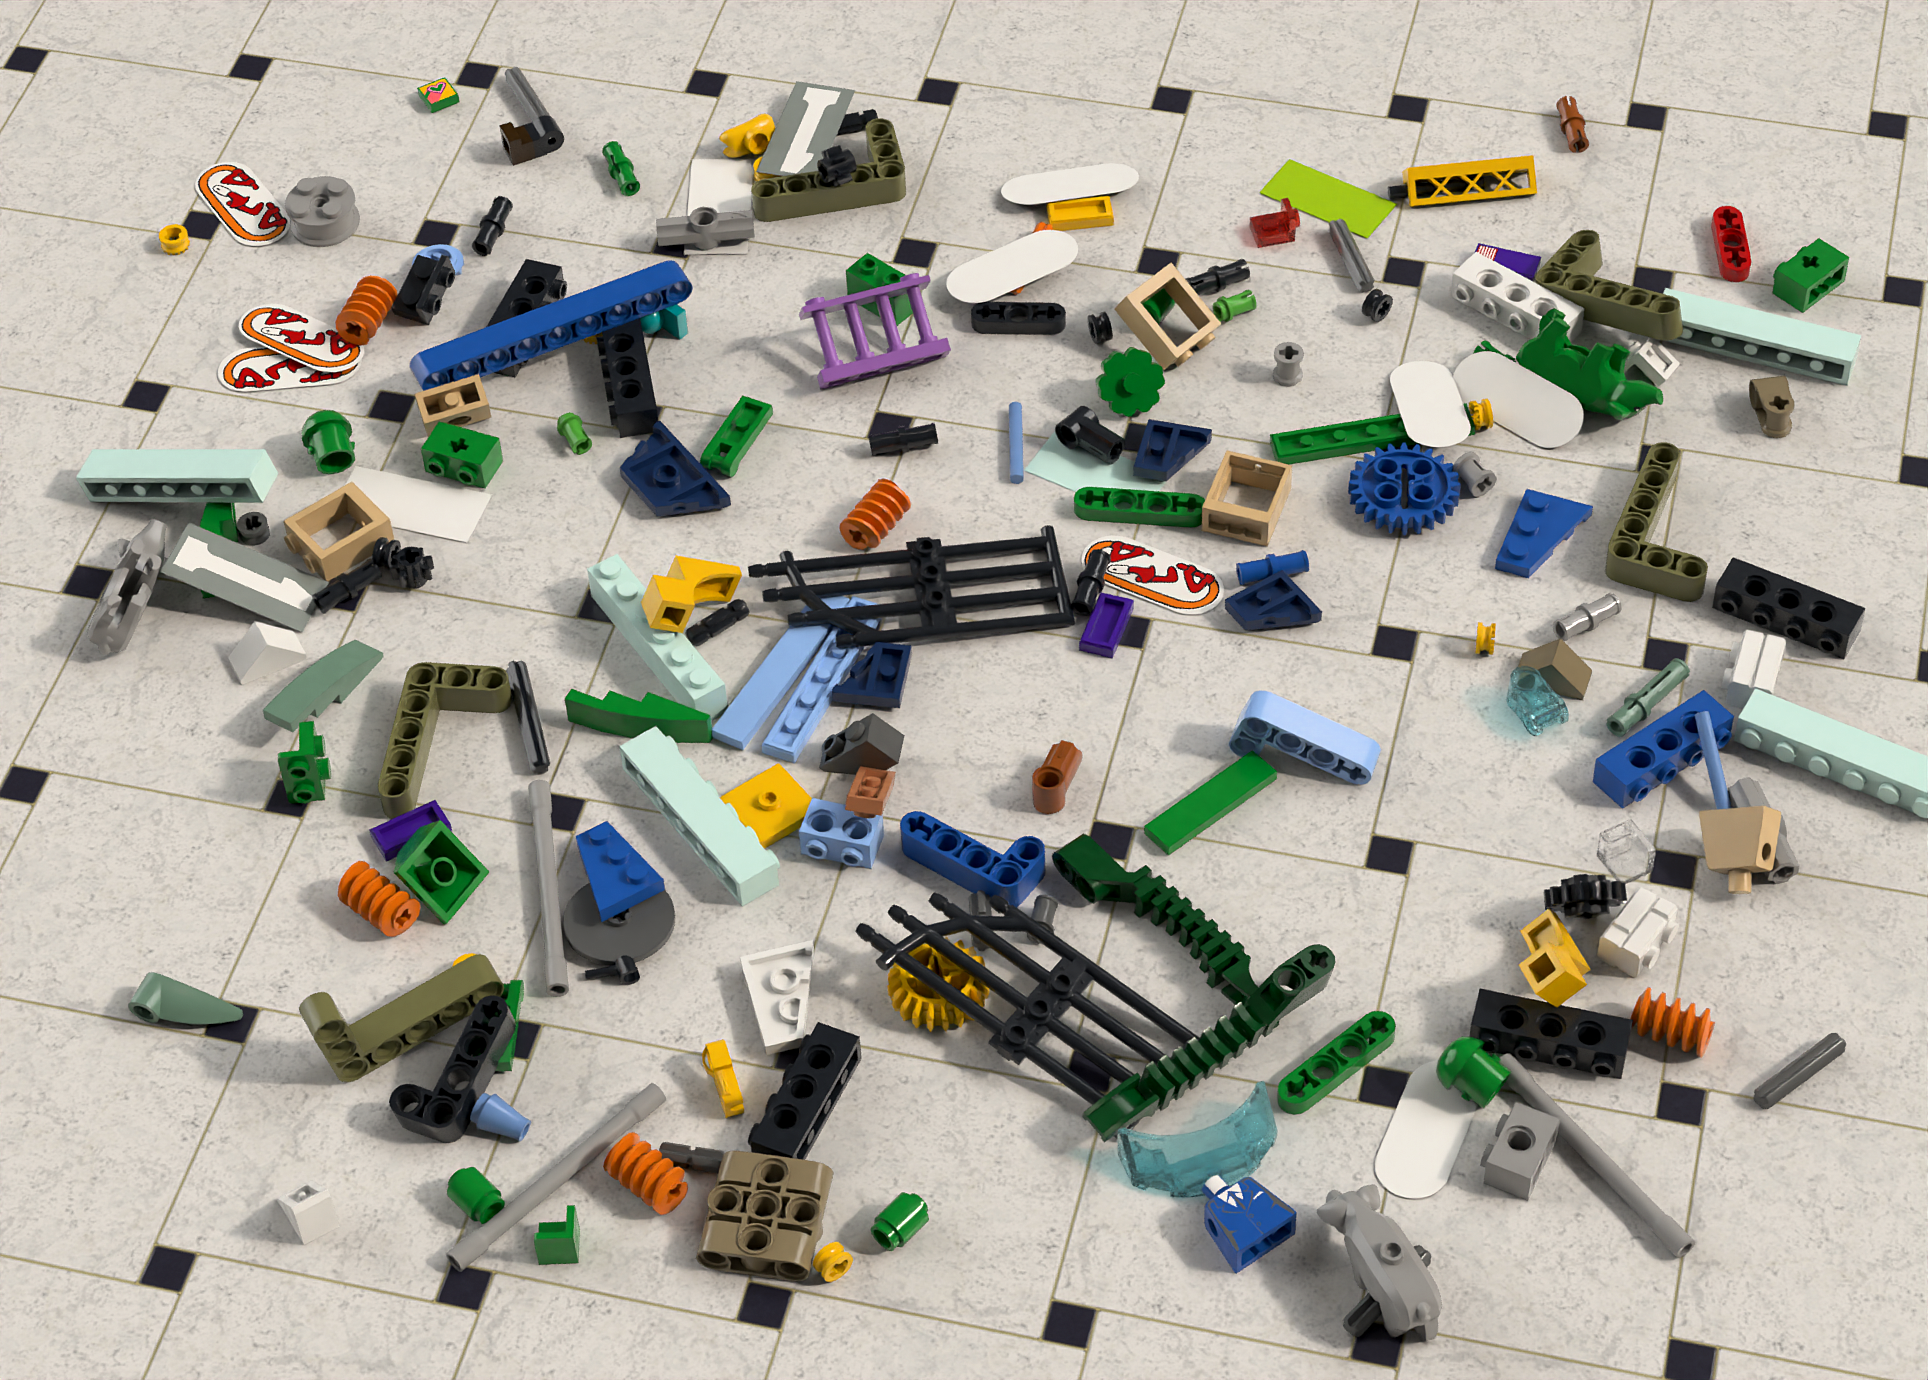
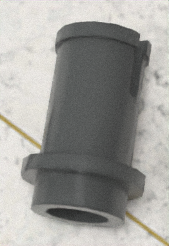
M1038 895L1034 901L1031 916L1032 919L1053 934L1055 929L1052 924L1056 908L1058 907V901L1050 895ZM1027 934V937L1030 941L1037 944H1041L1039 941H1037L1032 936Z

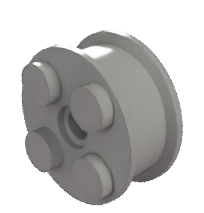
M331 176L303 178L288 193L285 200V209L290 218L291 232L299 242L305 245L328 247L339 244L352 236L359 226L360 216L355 206L354 191L343 179Z

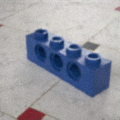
M1703 690L1596 758L1593 783L1622 809L1634 801L1639 802L1652 789L1660 784L1669 783L1677 773L1688 766L1693 767L1697 765L1704 757L1695 714L1704 711L1709 712L1718 749L1723 748L1732 737L1731 730L1734 716Z

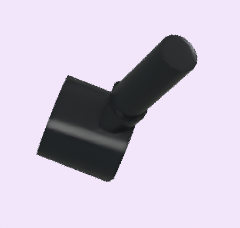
M627 955L619 957L615 961V965L585 970L587 980L617 975L620 982L624 985L634 984L640 980V974L634 960Z

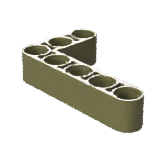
M877 118L867 123L866 144L870 163L857 164L856 172L851 173L853 181L834 187L832 181L824 182L819 172L813 171L762 179L754 183L751 192L755 218L763 222H772L902 200L906 195L905 165L892 122L887 119Z
M1581 230L1574 233L1535 275L1537 284L1583 307V320L1663 341L1676 339L1683 333L1680 301L1677 298L1594 276L1603 265L1599 234L1596 231Z
M1659 442L1652 445L1649 449L1610 539L1605 573L1608 578L1618 583L1681 601L1693 602L1699 600L1704 594L1708 571L1707 563L1698 556L1650 543L1675 484L1680 457L1679 449L1675 445Z
M432 662L417 663L409 668L378 782V792L385 816L393 819L415 809L440 710L501 713L511 706L512 693L508 674L504 669L496 666Z
M478 954L468 957L351 1025L347 1024L331 995L326 992H318L308 996L300 1004L299 1012L338 1079L347 1083L360 1079L470 1016L476 1004L482 998L490 995L500 997L504 991V984L489 959L485 955Z

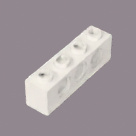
M1477 252L1453 272L1452 298L1529 339L1538 336L1539 323L1542 316L1546 315L1553 308L1566 315L1563 320L1571 326L1566 335L1570 342L1582 332L1583 307Z

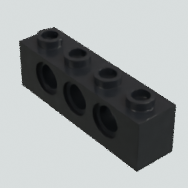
M525 259L486 327L564 299L567 292V282L563 278L562 266ZM528 360L494 373L515 378L521 367L525 366Z
M638 318L602 332L603 336L596 337L599 356L606 355V359L600 360L603 379L610 378V382L604 383L607 402L614 401V405L608 406L611 425H618L620 438L653 433V425L659 421L641 321Z
M1735 557L1731 559L1716 584L1712 605L1713 609L1727 615L1742 619L1760 628H1765L1841 659H1845L1859 635L1866 609Z
M1480 988L1469 1037L1483 1041L1484 1044L1481 1049L1486 1053L1503 1055L1510 1053L1513 1057L1523 1061H1537L1555 1065L1561 1069H1575L1594 1073L1600 1077L1622 1079L1633 1020L1564 1005L1555 1007L1549 1002Z
M820 1022L816 1024L811 1035L806 1034L800 1044L798 1058L794 1064L790 1063L785 1069L782 1086L777 1094H771L767 1101L760 1124L755 1123L750 1131L748 1145L751 1146L752 1153L802 1160L807 1158L862 1059L860 1036Z

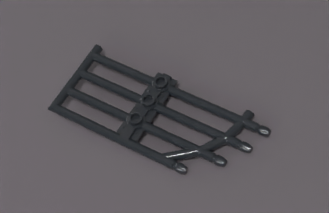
M1050 525L1041 528V537L942 546L940 539L921 537L916 538V541L906 542L907 550L794 560L791 551H783L779 555L781 562L748 566L749 577L762 578L765 575L768 577L786 575L792 586L782 587L779 590L772 588L762 591L763 602L801 600L813 610L806 611V613L795 612L787 615L789 626L796 627L803 626V624L829 623L854 634L836 636L835 641L838 648L872 646L876 642L892 644L1073 626L1076 624L1054 527ZM1039 550H1045L1047 562L947 571L945 560ZM910 563L912 574L806 585L801 575L803 573ZM1047 575H1051L1053 587L957 597H952L950 585ZM915 589L917 601L832 609L820 598ZM1048 601H1056L1059 613L961 623H957L955 611ZM919 614L922 626L879 631L857 620Z
M934 892L928 902L939 912L942 911L950 920L930 925L924 924L913 915H908L905 909L893 904L888 910V915L898 924H903V927L912 933L897 944H894L882 934H877L875 929L864 923H860L855 930L861 939L865 942H870L872 947L882 953L876 959V964L882 970L887 971L896 963L994 1035L988 1044L994 1047L1002 1057L1008 1061L1012 1060L1017 1065H1020L1025 1058L1029 1059L1091 1105L1105 1095L1037 1047L1038 1043L1048 1032L1120 1083L1133 1076L1134 1073L1059 1020L1071 1006L1149 1062L1153 1061L1156 1066L1159 1058L1165 1055L1082 995L1093 981L1184 1045L1182 1047L1184 1051L1190 1039L1196 1037L1198 1041L1200 1040L1199 1036L1014 905H1009L1007 900L998 895L992 896L989 905L999 914H1004V916L969 915L954 903H949L948 899L943 895ZM967 931L1036 980L1039 985L1026 997L949 942L944 936ZM993 931L1026 932L1062 959L1049 972ZM926 943L1017 1008L1016 1011L1004 1023L909 955V953ZM1141 1119L1133 1122L1114 1137L1119 1141H1123Z

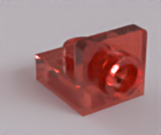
M1288 198L1281 199V212L1250 217L1249 227L1257 247L1261 248L1295 242L1296 228L1300 227V217L1297 208L1292 209Z

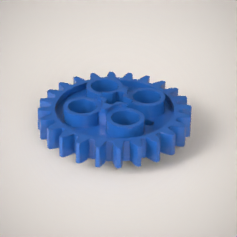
M1402 443L1398 450L1392 444H1388V451L1386 452L1376 447L1374 456L1365 453L1363 462L1356 461L1355 470L1350 472L1348 486L1350 504L1356 505V514L1364 513L1365 523L1376 520V529L1381 528L1385 524L1388 525L1389 533H1392L1397 527L1401 528L1403 535L1407 534L1408 528H1413L1417 534H1421V526L1425 525L1428 529L1434 530L1435 521L1444 524L1446 515L1453 516L1454 507H1458L1461 487V483L1458 482L1459 474L1458 472H1453L1452 463L1444 464V455L1433 458V449L1430 448L1424 453L1420 452L1419 444H1416L1413 450H1408L1406 443ZM1402 468L1407 469V509L1401 507Z

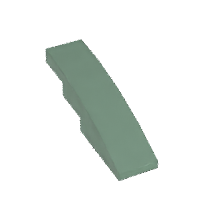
M355 639L333 650L289 683L263 709L264 718L293 733L299 727V722H303L309 715L318 718L333 700L342 703L384 657L383 652Z

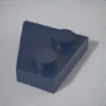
M1148 419L1133 466V476L1167 482L1211 443L1212 429Z
M1283 570L1225 599V610L1244 630L1311 624L1322 621V611Z
M876 642L867 652L866 657L858 661L850 669V677L841 686L836 684L833 687L832 701L900 708L912 657V646Z

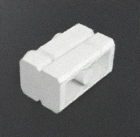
M1746 630L1743 632L1741 643L1733 642L1729 662L1734 663L1733 669L1726 667L1721 687L1728 690L1726 697L1728 705L1744 708L1755 688L1773 695L1786 646L1784 638L1769 634L1764 636L1763 633Z
M1642 887L1637 888L1600 937L1597 953L1599 960L1613 967L1617 966L1620 971L1632 977H1637L1644 967L1651 969L1659 957L1660 945L1663 941L1669 944L1678 931L1679 923L1675 922L1678 910L1676 905L1661 897L1657 898L1656 894Z

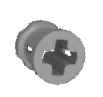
M1284 342L1279 344L1274 350V359L1277 362V366L1273 370V379L1281 386H1295L1302 380L1303 372L1300 368V362L1303 360L1304 352L1300 345Z
M1474 452L1463 454L1453 465V472H1458V479H1463L1466 482L1470 492L1475 497L1485 495L1496 483L1497 477L1495 474L1482 466L1479 456Z

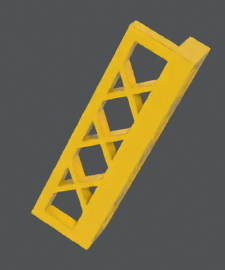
M1534 155L1409 167L1402 171L1403 184L1408 186L1410 207L1537 194ZM1527 172L1528 188L1517 189L1507 179L1512 173ZM1492 175L1500 181L1491 192H1485L1475 184L1481 176ZM1462 179L1468 186L1461 195H1453L1444 187L1448 180ZM1430 182L1437 189L1430 198L1417 199L1415 183ZM1502 185L1506 186L1509 189L1498 191L1502 187ZM1471 188L1478 192L1467 194ZM1440 191L1446 195V196L1436 197V195H1437Z

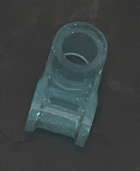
M1530 666L1517 667L1512 671L1506 702L1532 736L1542 734L1543 729L1555 723L1561 725L1568 722L1569 713L1565 702L1553 691L1539 671Z

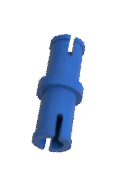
M1304 550L1281 556H1275L1273 553L1266 555L1265 559L1236 563V573L1240 585L1263 580L1281 570L1287 575L1309 572V560Z

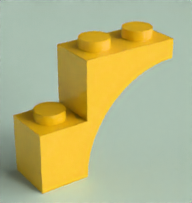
M675 555L667 576L652 575L642 598L641 605L650 628L683 633L695 604L705 601L730 602L742 577L739 566Z
M1549 908L1520 930L1531 955L1518 966L1536 995L1555 1007H1559L1587 985L1582 976L1590 970V967L1556 912Z

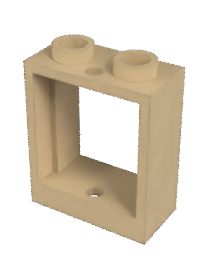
M1172 263L1128 294L1114 308L1158 364L1162 366L1163 370L1173 363L1178 367L1193 356L1190 350L1196 345L1200 350L1216 338L1212 332L1221 325V322ZM1163 288L1199 330L1178 347H1176L1142 305Z
M1227 450L1202 507V531L1268 547L1291 491L1292 465ZM1231 482L1274 491L1275 495L1268 512L1223 502Z
M353 482L346 484L284 520L287 534L284 536V541L288 549L293 554L298 553L303 558L309 571L313 574L317 572L325 581H330L371 557L375 543L380 537L387 538L389 542L394 540L390 518ZM348 513L362 527L325 550L310 537Z

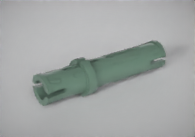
M1674 658L1640 691L1632 693L1625 698L1624 705L1606 720L1608 721L1606 725L1610 732L1618 737H1622L1638 721H1644L1651 714V709L1678 684L1689 677L1690 669L1683 660Z

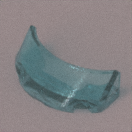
M1257 1082L1251 1095L1234 1113L1217 1124L1202 1130L1179 1135H1154L1133 1131L1125 1127L1118 1129V1156L1132 1185L1144 1191L1149 1187L1169 1191L1170 1197L1205 1196L1202 1192V1187L1207 1180L1215 1175H1219L1229 1186H1232L1244 1177H1249L1261 1166V1160L1270 1147L1274 1146L1278 1134L1265 1082Z

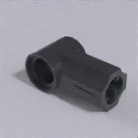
M1086 406L1078 407L1055 427L1056 436L1065 447L1075 449L1077 446H1080L1106 463L1113 464L1116 462L1125 448V439L1101 425L1096 414Z

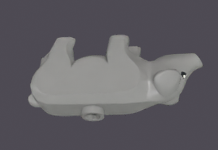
M151 519L149 524L131 541L118 539L121 559L102 594L87 630L90 642L98 645L99 652L103 655H108L110 651L118 653L126 650L150 598L157 576L161 573L160 571L168 559L164 557L167 525L158 520Z
M1375 1184L1363 1186L1357 1191H1348L1343 1194L1338 1190H1331L1327 1194L1326 1203L1317 1209V1214L1325 1223L1335 1227L1338 1232L1344 1235L1354 1279L1359 1288L1368 1290L1373 1299L1380 1303L1384 1318V1328L1394 1338L1414 1328L1416 1333L1422 1334L1426 1341L1435 1339L1438 1332V1317L1442 1309L1439 1289L1422 1259L1397 1223L1392 1218L1375 1211L1380 1207L1378 1187Z

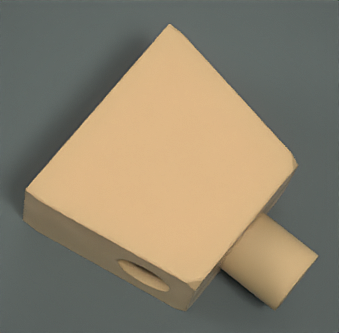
M1766 806L1699 811L1708 869L1729 875L1728 893L1750 894L1751 873L1770 872L1773 869L1781 811Z

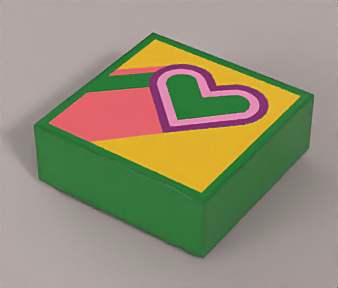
M445 77L417 88L419 97L431 113L460 102L458 93Z

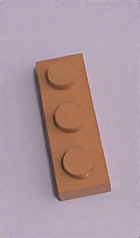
M860 766L848 792L845 810L854 811V815L861 818H874L876 815L882 816L894 786L896 772Z

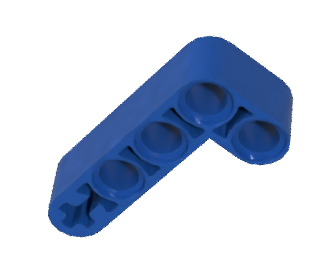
M913 811L903 816L900 821L903 853L908 858L972 893L982 890L991 898L993 895H998L1007 900L1009 905L1018 907L1045 876V846L1039 838L1033 836L1021 837L1002 855L927 813Z

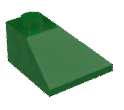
M441 820L417 829L398 852L394 868V874L443 925L452 919L489 874L487 868Z

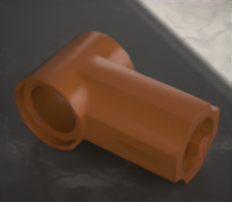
M1061 740L1060 743L1053 744L1043 765L1034 771L1032 776L1033 805L1037 811L1044 814H1053L1059 812L1065 806V794L1083 758L1082 751L1078 750L1074 743Z

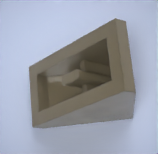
M1560 638L1524 652L1513 683L1583 700L1592 675V669Z

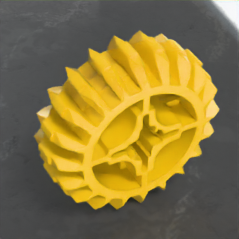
M962 940L954 944L985 967L983 957L977 956L974 946L965 949ZM922 944L909 953V955L984 1007L985 999H988L990 992L989 988L927 944ZM896 963L893 965V968L889 969L888 996L892 1000L894 1010L900 1011L903 1021L912 1019L915 1028L922 1024H927L930 1033L935 1026H942L944 1031L947 1032L949 1024L953 1023L961 1028L964 1023L963 1018L974 1021Z

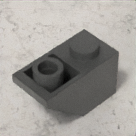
M872 713L860 721H854L848 728L837 734L830 735L824 741L819 768L824 772L852 775L857 774L860 766L888 770L899 763L905 735Z

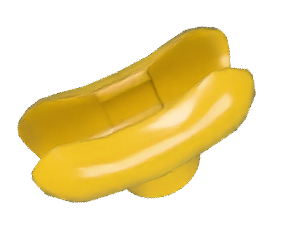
M766 113L760 114L743 124L724 131L719 136V140L728 146L723 150V154L734 158L750 153H764L775 131L772 117Z

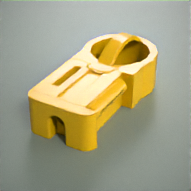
M722 1039L705 1044L702 1053L703 1067L707 1074L714 1079L725 1118L745 1113L742 1093L739 1089L725 1040ZM706 1054H707V1059H708V1063H709L710 1069L708 1068V1066H707L706 1063H705Z

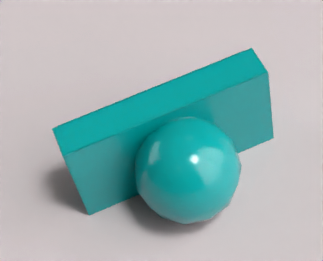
M677 304L640 318L643 333L652 334L663 328L679 340L688 334L686 311Z

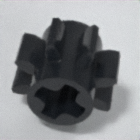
M838 145L821 151L823 159L818 160L817 168L824 182L832 181L833 186L836 187L853 181L851 173L856 172L857 165L850 150L842 151L841 146Z
M405 547L397 555L392 556L394 564L390 567L392 579H400L402 588L417 589L425 585L427 580L433 579L431 570L434 569L432 555L424 556L422 547Z

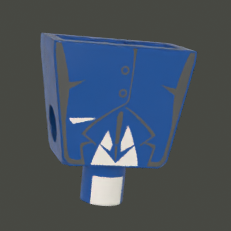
M1215 1175L1203 1185L1202 1192L1209 1199L1204 1206L1205 1227L1236 1274L1295 1235L1297 1212L1252 1177H1244L1232 1186H1229L1219 1175Z

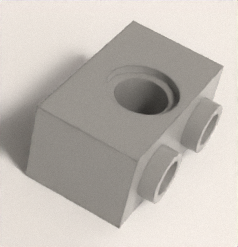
M1515 1102L1509 1116L1503 1114L1498 1122L1495 1136L1498 1139L1495 1145L1488 1144L1483 1153L1480 1166L1485 1167L1483 1184L1528 1201L1557 1141L1560 1119Z

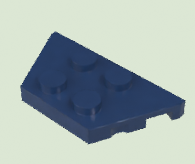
M661 421L653 425V433L648 440H641L636 446L634 454L628 457L620 466L621 478L657 517L726 508L731 505L730 495Z

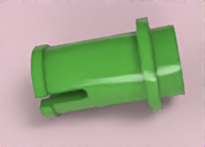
M1245 290L1228 298L1224 296L1219 297L1217 302L1213 303L1214 315L1219 321L1229 322L1233 319V316L1255 310L1257 307L1256 298L1254 295H1251V290Z
M570 412L559 417L557 431L561 436H565L573 453L581 455L588 452L592 447V441L582 428L581 418Z

